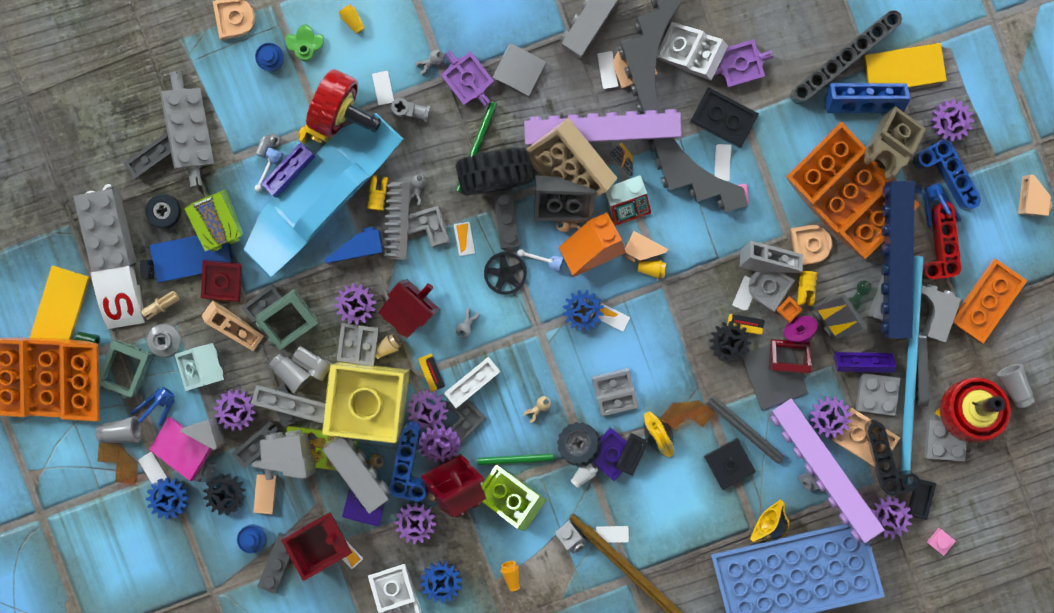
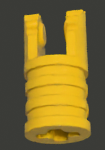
M372 175L367 209L384 211L388 177L382 178L381 188L376 190L377 175Z
M803 271L800 273L798 305H804L806 302L808 306H814L818 272Z

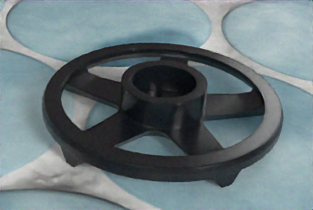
M500 252L493 255L487 261L484 268L486 284L491 290L502 295L517 292L524 285L527 276L526 266L522 259L510 252ZM505 255L516 258L520 263L508 266ZM500 256V268H488L492 260ZM523 268V279L519 283L513 274ZM487 273L498 276L495 288L490 284ZM506 281L515 287L511 291H500Z

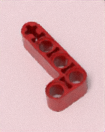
M946 202L951 215H947L946 211L945 213L940 212L941 209L944 210L941 203L935 204L931 209L936 261L923 263V279L955 277L961 272L955 209L949 202ZM943 226H946L948 229L947 235L942 233ZM945 245L950 247L949 254H946L944 251ZM948 264H951L952 266L951 273L947 272L946 268ZM929 266L933 268L931 276L927 272Z

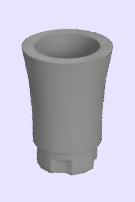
M279 353L269 365L294 395L299 393L313 377L283 353Z
M1023 364L1010 365L997 373L1017 408H1024L1035 402Z
M133 416L97 425L95 433L97 441L100 443L140 442L142 426L138 422L139 418Z

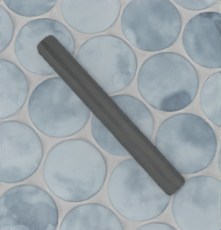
M714 396L709 398L707 404L773 461L779 464L783 460L784 455Z

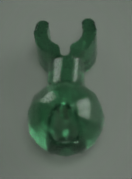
M866 280L860 281L857 284L855 295L848 298L850 302L856 300L855 310L859 309L861 298L864 295H868L872 290L871 283Z

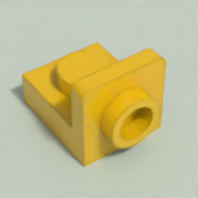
M307 125L305 127L302 126L298 133V137H300L298 141L306 144L310 135V139L320 144L322 141L327 143L329 137L315 132L307 127Z

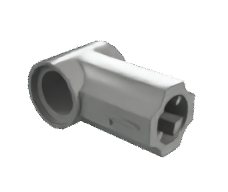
M302 346L296 350L292 358L293 362L308 370L310 375L320 381L324 380L330 370V365H332L325 358L316 356Z

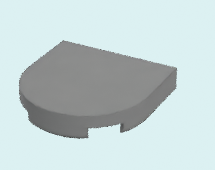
M755 271L749 280V292L755 301L770 311L775 312L795 280L783 272Z

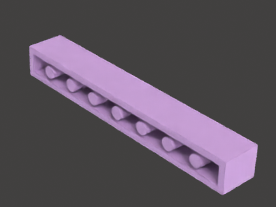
M668 109L662 114H657V110L645 111L643 115H637V111L626 112L624 116H618L617 112L606 113L605 117H599L598 113L587 114L586 118H579L578 114L568 115V118L588 142L682 138L681 113H677V109ZM558 115L549 116L548 120H541V117H529V121H524L525 144L532 145L566 119H560Z
M789 399L770 412L772 415L770 417L771 421L776 427L779 426L783 431L781 435L787 443L791 442L794 447L793 452L797 458L803 459L806 464L804 468L809 475L813 474L817 479L815 483L822 492L825 491L829 496L827 498L829 504L833 508H837L841 513L839 518L845 525L848 524L852 529L850 533L857 542L866 543L884 531L882 525L794 401Z

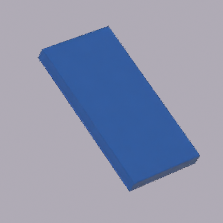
M198 236L149 245L157 283L202 274L203 260L233 262L229 242L221 244L222 248L211 252V250L205 251Z

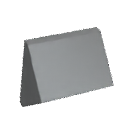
M219 417L183 427L180 431L213 450L226 444L222 425L218 423Z

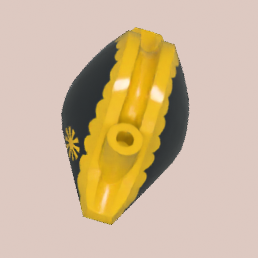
M650 411L645 413L644 436L645 440L649 441L648 445L667 458L673 456L674 436L672 428L668 423Z
M781 499L766 509L758 519L750 538L754 543L763 540L779 539L787 533L790 523L785 514V503Z

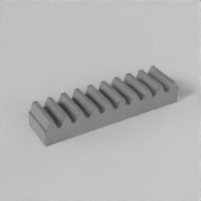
M390 182V184H387L390 191L386 192L390 199L386 200L389 204V207H386L389 214L385 215V218L389 222L385 223L388 227V230H385L388 237L384 238V241L388 242V245L384 246L387 250L384 256L387 259L406 260L410 183Z
M256 385L251 404L324 424L326 403Z

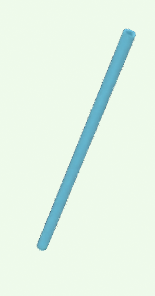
M914 256L913 327L912 338H908L900 471L911 470L923 256ZM910 476L905 480L906 485L910 484Z

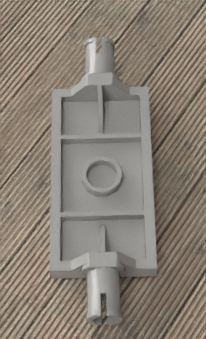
M178 71L177 74L176 72H171L169 75L173 90L161 91L160 96L174 169L184 168L188 171L190 187L203 186L199 169L202 166L213 165L214 160L201 89L184 88L182 72Z

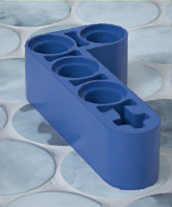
M943 140L934 143L914 155L913 164L919 169L936 165L959 208L967 210L979 206L981 197L949 141ZM939 145L944 148L943 155L938 151ZM922 155H925L927 157L926 164H924L921 160ZM948 162L953 165L952 172L947 167ZM958 179L962 181L961 188L957 186Z
M409 421L404 425L400 434L390 492L395 497L419 502L425 498L427 489L422 479L411 477L421 430L417 422ZM408 430H412V434H413V435H412L411 439H408V437H409V431H408ZM408 447L412 452L405 453L403 448ZM404 465L408 470L402 471L399 466ZM400 483L404 486V488L399 489L396 486V484ZM419 487L423 490V492L418 493L414 490V488Z

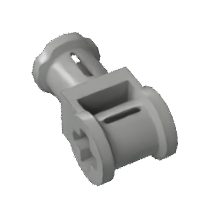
M397 98L391 104L392 111L398 117L417 118L425 123L428 121L431 106L416 105L415 103L407 102L403 98ZM400 103H403L405 110L402 109L401 112H398L396 105L400 106Z

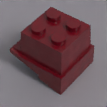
M406 279L399 281L388 293L389 299L378 313L400 335L407 339L420 326L423 327L441 309L427 297L433 289L431 284L427 283L420 291Z
M461 454L421 475L427 491L434 495L441 510L452 518L461 517L466 513V510L471 507L476 508L480 506L482 501L487 499L481 486V482L485 481L484 477Z
M331 512L281 539L302 581L309 579L352 554Z

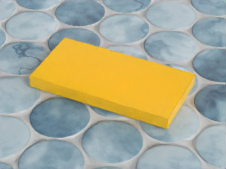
M941 43L863 56L867 83H907L909 88L947 81Z
M51 266L30 338L72 340L91 277L57 266Z

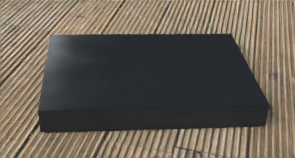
M708 87L690 122L741 148L759 113Z

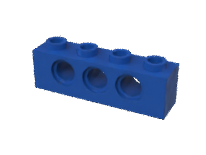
M830 83L825 96L827 113H888L895 106L904 112L910 101L907 83Z

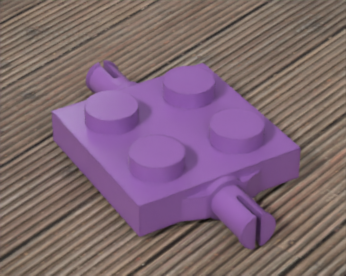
M754 39L727 47L714 76L721 74L727 88L764 78L763 61L773 59L772 51L760 54Z
M451 50L448 53L446 52L444 56H446L451 64L440 75L464 106L477 98L484 107L487 106L491 101L485 96L484 92L494 84L491 76L471 51L458 59Z

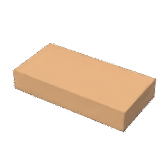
M257 474L253 513H274L277 475H273L274 479L266 480L265 474Z

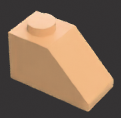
M1035 175L1022 176L1018 214L1037 217L1049 216L1052 209L1050 194Z
M633 231L624 247L626 251L624 257L632 262H635V260L641 261L666 253L668 249Z

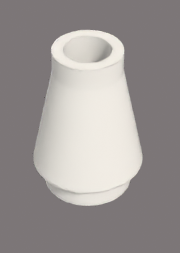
M590 463L588 466H581L571 479V482L577 488H580L581 485L595 477L599 469L594 463Z

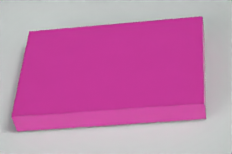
M168 417L149 450L186 479L194 481L212 449L180 432L184 426L174 418Z

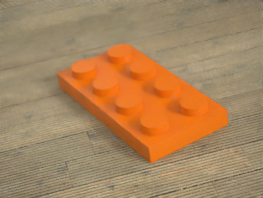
M993 259L957 310L953 325L979 343L984 344L1028 280L999 260Z

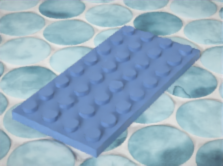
M843 523L711 554L726 613H815L885 597L870 541L866 543L857 542L850 533L852 531L850 526Z

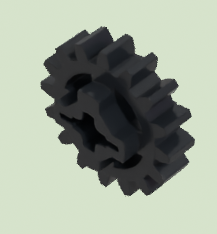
M729 321L728 325L725 322H721L722 327L715 326L716 333H710L714 337L708 340L713 343L709 348L716 350L713 355H720L719 360L721 361L726 358V361L731 363L733 358L735 362H738V356L744 358L743 352L750 351L746 348L747 345L751 344L750 341H747L750 334L744 333L747 329L746 327L740 329V323H736L734 326L733 321ZM730 329L736 330L739 335H733ZM722 333L723 336L721 340L718 341V337ZM728 337L730 339H737L731 343L732 346L725 344L728 341ZM742 342V346L738 351V345ZM720 349H728L730 355L724 354Z
M221 473L218 477H212V482L208 481L206 483L209 488L203 490V492L207 493L203 500L209 501L206 507L212 506L211 512L218 510V515H221L225 511V514L229 515L231 510L235 513L238 510L237 507L243 506L240 500L246 499V496L242 495L246 489L240 487L243 481L238 483V476L232 479L231 473H228L226 477ZM223 482L220 488H214L217 483ZM222 491H225V494L228 495L226 498L221 493ZM229 501H235L232 505L227 506Z

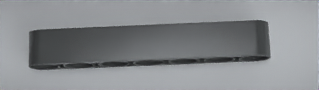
M891 10L798 84L790 93L791 100L796 104H801L808 100L897 28L902 22L901 14L896 10ZM888 17L893 19L894 25L888 23ZM873 29L879 32V37H875L872 34ZM858 41L864 44V49L858 48ZM843 53L849 56V62L843 60ZM828 65L834 68V74L828 72ZM813 77L819 80V86H815L812 83ZM798 89L804 91V98H800L797 95Z

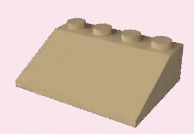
M569 118L555 126L526 149L529 152L531 165L540 176H556L595 190V197L606 192L617 180L614 173Z

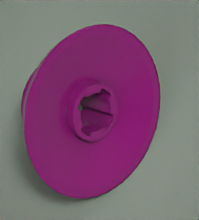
M810 316L797 317L785 326L784 336L792 342L806 343L813 338L818 326L817 321Z

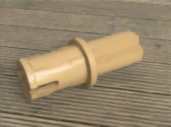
M172 291L160 299L156 298L154 303L142 309L141 312L149 320L161 311L165 312L166 308L179 301V296L176 292Z

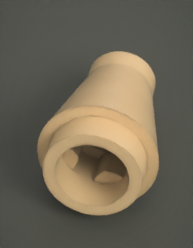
M394 333L388 334L377 345L375 357L379 359L398 351L399 347L402 346L399 338Z

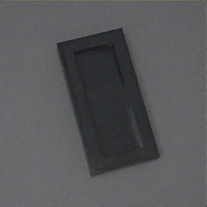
M630 433L615 468L633 476L649 441Z
M920 479V486L912 491L909 503L911 510L907 512L908 514L916 518L928 519L936 487L935 482Z

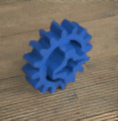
M578 290L577 296L571 293L572 299L566 298L565 300L568 302V305H563V308L567 309L563 316H568L565 322L571 321V328L577 325L578 331H581L582 327L588 331V326L590 325L595 328L594 323L601 322L598 317L604 316V313L600 312V309L604 308V306L598 305L601 299L595 300V293L590 296L588 295V290L584 294ZM584 298L590 299L594 305L585 303ZM577 299V306L575 309L570 310L572 303ZM581 305H584V308H592V310L585 312V316L582 313H574L581 309ZM596 312L594 318L589 322L588 317L590 314ZM572 316L580 317L582 323L576 322Z
M170 477L165 478V480L161 478L157 480V483L151 484L153 489L147 490L150 496L146 500L151 502L147 507H153L152 514L159 513L158 518L164 515L166 520L170 519L171 515L173 518H176L178 513L182 514L184 512L182 507L189 505L185 502V500L190 498V496L185 495L188 488H182L183 482L177 484V478L172 481ZM172 495L174 496L170 498V500L162 501V499H164L165 497H170Z
M438 560L436 566L434 563H430L431 569L427 567L424 569L426 574H422L421 579L425 581H422L420 586L425 587L422 593L429 594L428 600L434 597V603L441 599L443 604L445 598L452 601V595H458L457 590H460L462 586L458 583L462 581V577H457L460 571H454V564L449 567L448 561L441 565V561ZM451 575H452L453 580H454V586L452 585V583H451L450 580H449V578H450ZM444 577H445L444 583H441V584L438 585V587H437L438 580L440 581V580L444 579ZM429 578H430V581H432V583H433L432 588H430V586H429V581H428Z

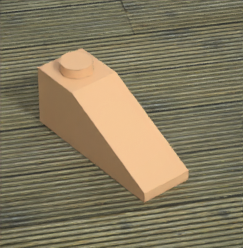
M214 301L210 303L202 314L206 324L252 351L255 350L264 337L262 333Z

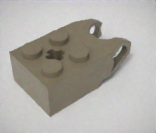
M895 106L881 118L865 149L864 163L868 165L874 159L880 160L885 166L886 179L890 181L901 168L908 164L926 128Z

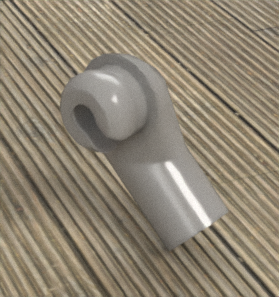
M277 134L262 137L255 154L265 157L268 147L277 146L281 141L280 137Z

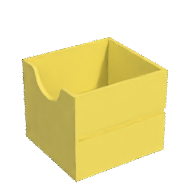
M341 361L330 365L323 435L396 443L400 439V434L404 427L410 369L375 365L366 366Z

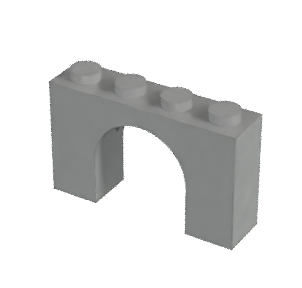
M884 275L881 277L867 316L883 322V314H881V303H883L881 285L884 283ZM922 285L921 296L927 302L929 309L923 332H925L927 338L946 343L961 299L955 297L956 293L944 290L943 293L938 291V287L934 285Z

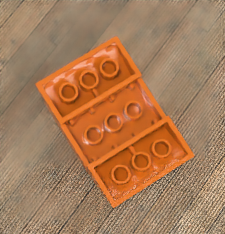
M840 122L786 178L815 215L860 257L866 259L884 241L882 226L884 225L885 217L882 216V207L885 205V197L882 195V189L885 186V182H889V180L886 179L885 170L879 168L875 160L871 161L868 165L864 163L866 147L843 122ZM914 199L915 211L920 206V204Z
M0 338V416L61 417V419L99 421L98 344L57 338Z

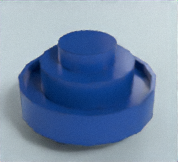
M264 43L256 50V63L264 71H276L284 63V53L274 43Z
M255 524L243 527L237 535L239 548L249 554L260 551L266 542L264 530Z

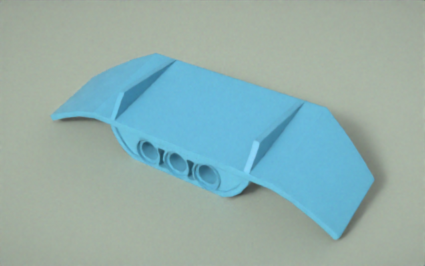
M377 113L372 114L376 118L381 119L377 132H372V130L355 123L341 128L315 154L316 157L259 213L244 252L270 278L285 266L382 166L402 142L403 138Z

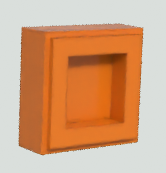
M788 296L778 306L776 312L788 323H791L803 309Z

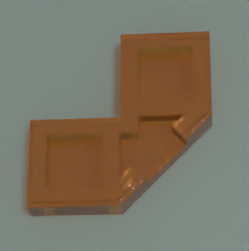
M700 400L674 402L660 418L676 430L684 419L689 416L703 428L714 412Z
M99 442L98 462L116 463L115 482L136 483L138 463L125 451L121 443Z

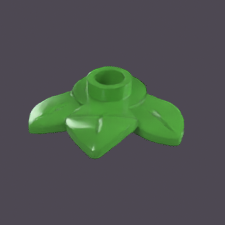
M304 24L298 28L296 35L287 34L285 41L288 49L295 52L298 59L309 61L312 59L314 52L323 46L324 37L323 35H314L311 27Z

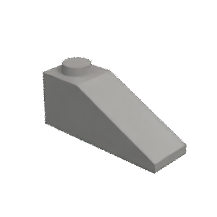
M750 241L740 250L739 267L756 272L801 273L803 272V254Z

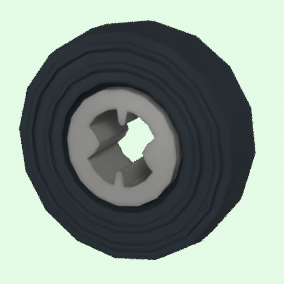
M158 194L148 200L145 214L152 225L158 228H168L178 222L181 216V207L174 197L168 194ZM162 206L167 209L164 216L159 213V210H162Z

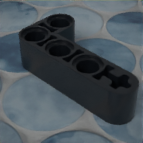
M877 420L868 421L865 424V433L881 489L890 496L916 490L920 486L919 477L909 470L900 472L896 470L884 425ZM873 426H877L879 428L876 430L877 436L880 438H876L875 433L871 431L874 429ZM878 444H884L882 452H876ZM888 462L889 468L886 471H882L881 465ZM912 476L914 479L913 482L909 485H906V478ZM894 481V487L886 489L887 482Z

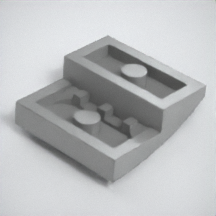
M509 43L492 78L525 96H529L546 62Z
M342 323L337 361L374 366L379 328Z
M629 368L592 376L601 417L638 408Z

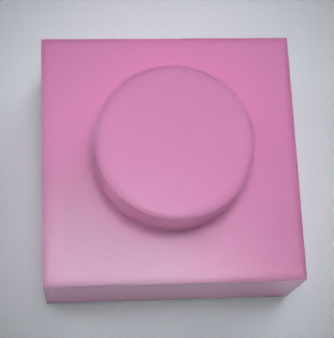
M940 528L927 541L930 546L943 556L956 542Z

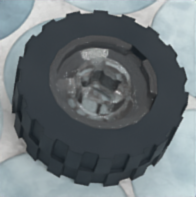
M574 422V424H569L559 434V440H557L558 451L561 453V457L571 465L578 467L588 466V464H592L599 457L602 441L599 434L590 425H586L583 422ZM579 441H582L583 443H581L580 448H578L577 443Z

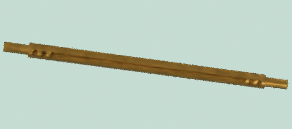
M574 513L569 517V520L582 531V535L666 613H683L590 525H586Z

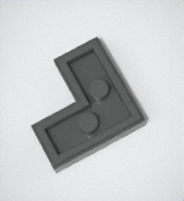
M469 399L456 409L450 401L446 404L459 417L451 428L452 432L456 431L457 437H460V444L487 418Z

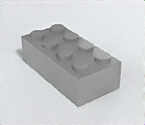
M119 187L73 196L91 271L108 270L137 263Z
M335 436L324 444L323 451L368 513H371L389 500V487L383 479L380 481L377 478V470L372 464L368 465L366 463V455L361 449L357 450L355 448V440L353 438Z

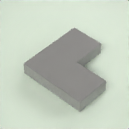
M439 205L409 214L407 235L426 230L432 248L449 243V236Z

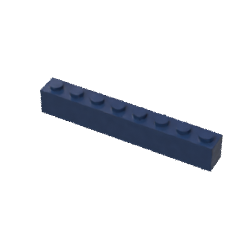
M915 181L885 182V186L882 189V195L885 197L882 216L885 218L884 225L882 226L884 244L881 248L882 256H884V264L881 266L884 283L881 285V294L883 295L881 314H883V322H881L880 331L884 338H912Z

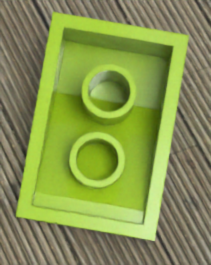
M497 464L482 484L487 498L482 502L515 528L522 531L527 530L547 500Z

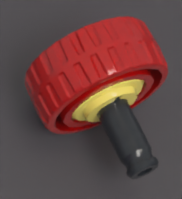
M332 69L325 75L314 93L308 108L306 125L315 132L331 138L339 132L346 119L366 129H370L372 132H377L381 119L353 105L358 91V81L341 71Z
M974 377L961 380L951 385L941 398L940 417L942 423L952 436L961 441L980 443L992 440L1003 433L1009 424L1011 416L1009 400L1002 388L988 379Z

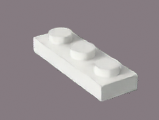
M487 357L447 390L444 395L456 409L495 377L500 370Z

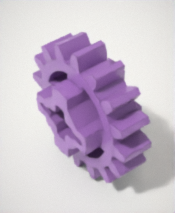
M955 99L950 100V102L946 100L942 102V105L936 106L937 111L931 112L935 116L929 120V122L934 123L931 130L936 129L937 132L934 135H942V141L948 138L949 142L954 141V139L956 141L961 140V136H967V131L972 130L969 123L974 122V120L970 119L969 116L973 112H967L969 106L963 107V101H959L956 104ZM948 108H952V110L949 113L943 112ZM954 129H960L957 133H951Z
M352 283V288L348 285L344 286L346 291L339 290L338 292L341 297H335L339 304L334 305V307L340 309L336 314H342L341 320L348 319V324H352L353 320H355L356 325L360 324V320L366 323V317H373L370 312L376 311L372 307L373 304L377 303V301H372L375 294H369L370 288L368 287L364 290L363 284H360L358 288L355 283ZM355 291L352 297L346 298L350 292ZM363 294L366 296L368 304L364 302ZM356 299H358L357 303L364 307H356L354 309V305H352V303L349 302L356 301ZM343 304L347 306L349 310L348 314L345 311ZM359 311H366L362 316L356 317Z
M236 389L235 393L233 390H229L228 395L226 393L221 394L223 399L216 400L219 406L214 407L215 410H218V414L214 416L220 417L218 423L224 422L225 429L231 426V431H235L237 427L239 430H243L244 425L246 427L250 426L249 420H255L252 414L257 413V410L253 409L256 405L251 404L253 396L247 397V391L240 394V389ZM238 398L242 399L245 404L240 402ZM227 402L228 406L224 410L225 403ZM233 408H243L238 412H229ZM248 410L247 416L244 419L243 415L245 411Z
M426 389L425 393L420 390L418 396L415 394L412 396L414 401L410 400L408 402V405L411 406L407 409V412L411 413L408 419H414V422L419 424L420 430L423 426L426 427V431L428 427H433L434 429V425L437 426V424L442 426L444 423L442 419L446 420L448 415L444 414L449 411V408L444 407L447 404V400L442 401L443 395L437 396L436 390L433 393H430L429 389ZM419 401L420 408L416 410V404ZM425 407H427V409L431 408V412L429 413L428 411H424ZM440 410V416L436 419L435 412Z
M826 396L824 402L818 399L819 405H812L815 411H809L813 415V418L809 419V421L815 423L812 428H818V434L825 432L824 437L828 438L831 433L832 437L836 438L837 432L843 435L842 429L849 430L846 424L852 423V420L848 419V416H851L852 413L846 411L849 405L843 406L844 400L841 399L837 402V397L833 396L830 401V398ZM829 404L825 411H820L823 406ZM838 407L841 409L843 416H840L838 413ZM832 412V415L835 416V419H832L829 422V419L826 418V415L831 414ZM818 418H821L824 422V428L820 425ZM841 423L838 428L833 429L835 424Z
M434 425L433 430L428 427L427 433L422 432L421 437H419L421 456L427 455V460L429 461L433 458L434 462H437L438 459L444 462L445 458L451 460V455L456 456L457 451H460V437H457L456 431L452 432L451 427L447 430L444 425L441 428Z
M886 496V501L880 497L879 504L873 503L875 509L870 510L882 526L888 525L892 528H884V531H882L884 538L889 534L894 539L895 534L900 537L902 536V530L908 532L906 525H912L908 519L913 516L907 513L911 509L908 506L904 507L905 502L903 500L899 502L897 497H894L892 500L890 496ZM889 505H896L899 508L891 509ZM889 513L893 515L892 522L888 520Z
M415 501L414 506H412L409 502L407 503V509L402 506L400 509L402 513L396 514V517L399 518L394 522V524L399 525L396 528V532L401 531L400 538L407 537V543L410 539L413 540V544H416L417 540L423 543L424 537L430 539L429 532L434 533L435 531L432 526H435L437 521L432 519L436 515L430 514L431 507L424 508L425 503L418 506V502ZM404 517H405V520L407 521V526H406L405 528H404V525H403V518H404ZM425 518L428 519V528L424 525ZM413 520H414V521L419 520V524H418V525L416 524V525L413 526V525H412V522H413ZM411 532H418L419 535H413V534H410V533H411Z

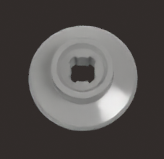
M158 324L150 330L147 344L154 355L163 358L170 357L179 350L181 335L170 324ZM161 337H165V344H161Z

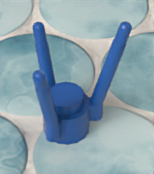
M940 183L925 188L926 193L922 195L925 200L929 228L932 227L929 199L932 202L940 200L947 215H951L946 202H951ZM955 209V217L958 221H961V218Z
M165 387L158 388L153 395L139 404L130 414L133 415L154 399L155 402L138 422L141 423L157 405L161 407L166 405L158 422V426H161L170 407L175 402L173 400L175 395Z

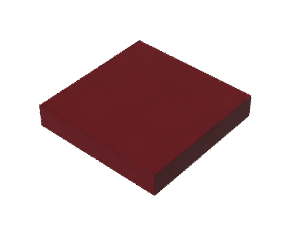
M203 260L201 298L240 302L243 263Z

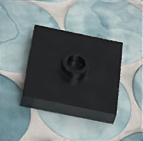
M738 438L704 455L722 490L756 472Z

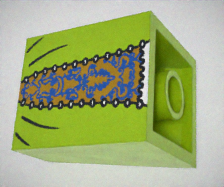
M226 189L191 203L184 208L205 251L211 250V252L222 248L221 244L226 242L233 244L240 240L239 237L242 236L243 231Z

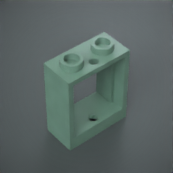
M295 289L256 316V326L261 332L265 331L269 336L268 340L273 347L277 346L279 350L318 324L317 317ZM291 302L306 320V323L281 340L265 320Z
M112 340L99 373L101 389L112 392V390L118 392L119 396L125 399L138 396L154 354L121 340ZM117 351L141 360L130 389L106 380Z

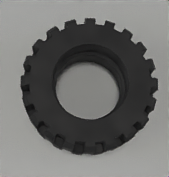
M521 147L471 155L459 159L455 165L460 191L463 195H476L511 189L529 184L533 179L529 152Z

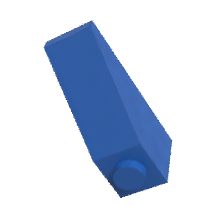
M375 227L364 228V232L358 233L325 258V263H334L384 253L380 230H375Z

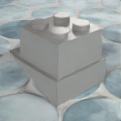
M294 430L285 433V435L282 432L266 435V439L260 440L261 459L253 462L252 467L265 469L266 480L274 479L273 470L283 472L285 476L302 479L316 473L314 455H311L308 432L302 433L301 430Z

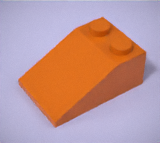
M607 212L589 220L559 246L573 277L626 253L623 241Z

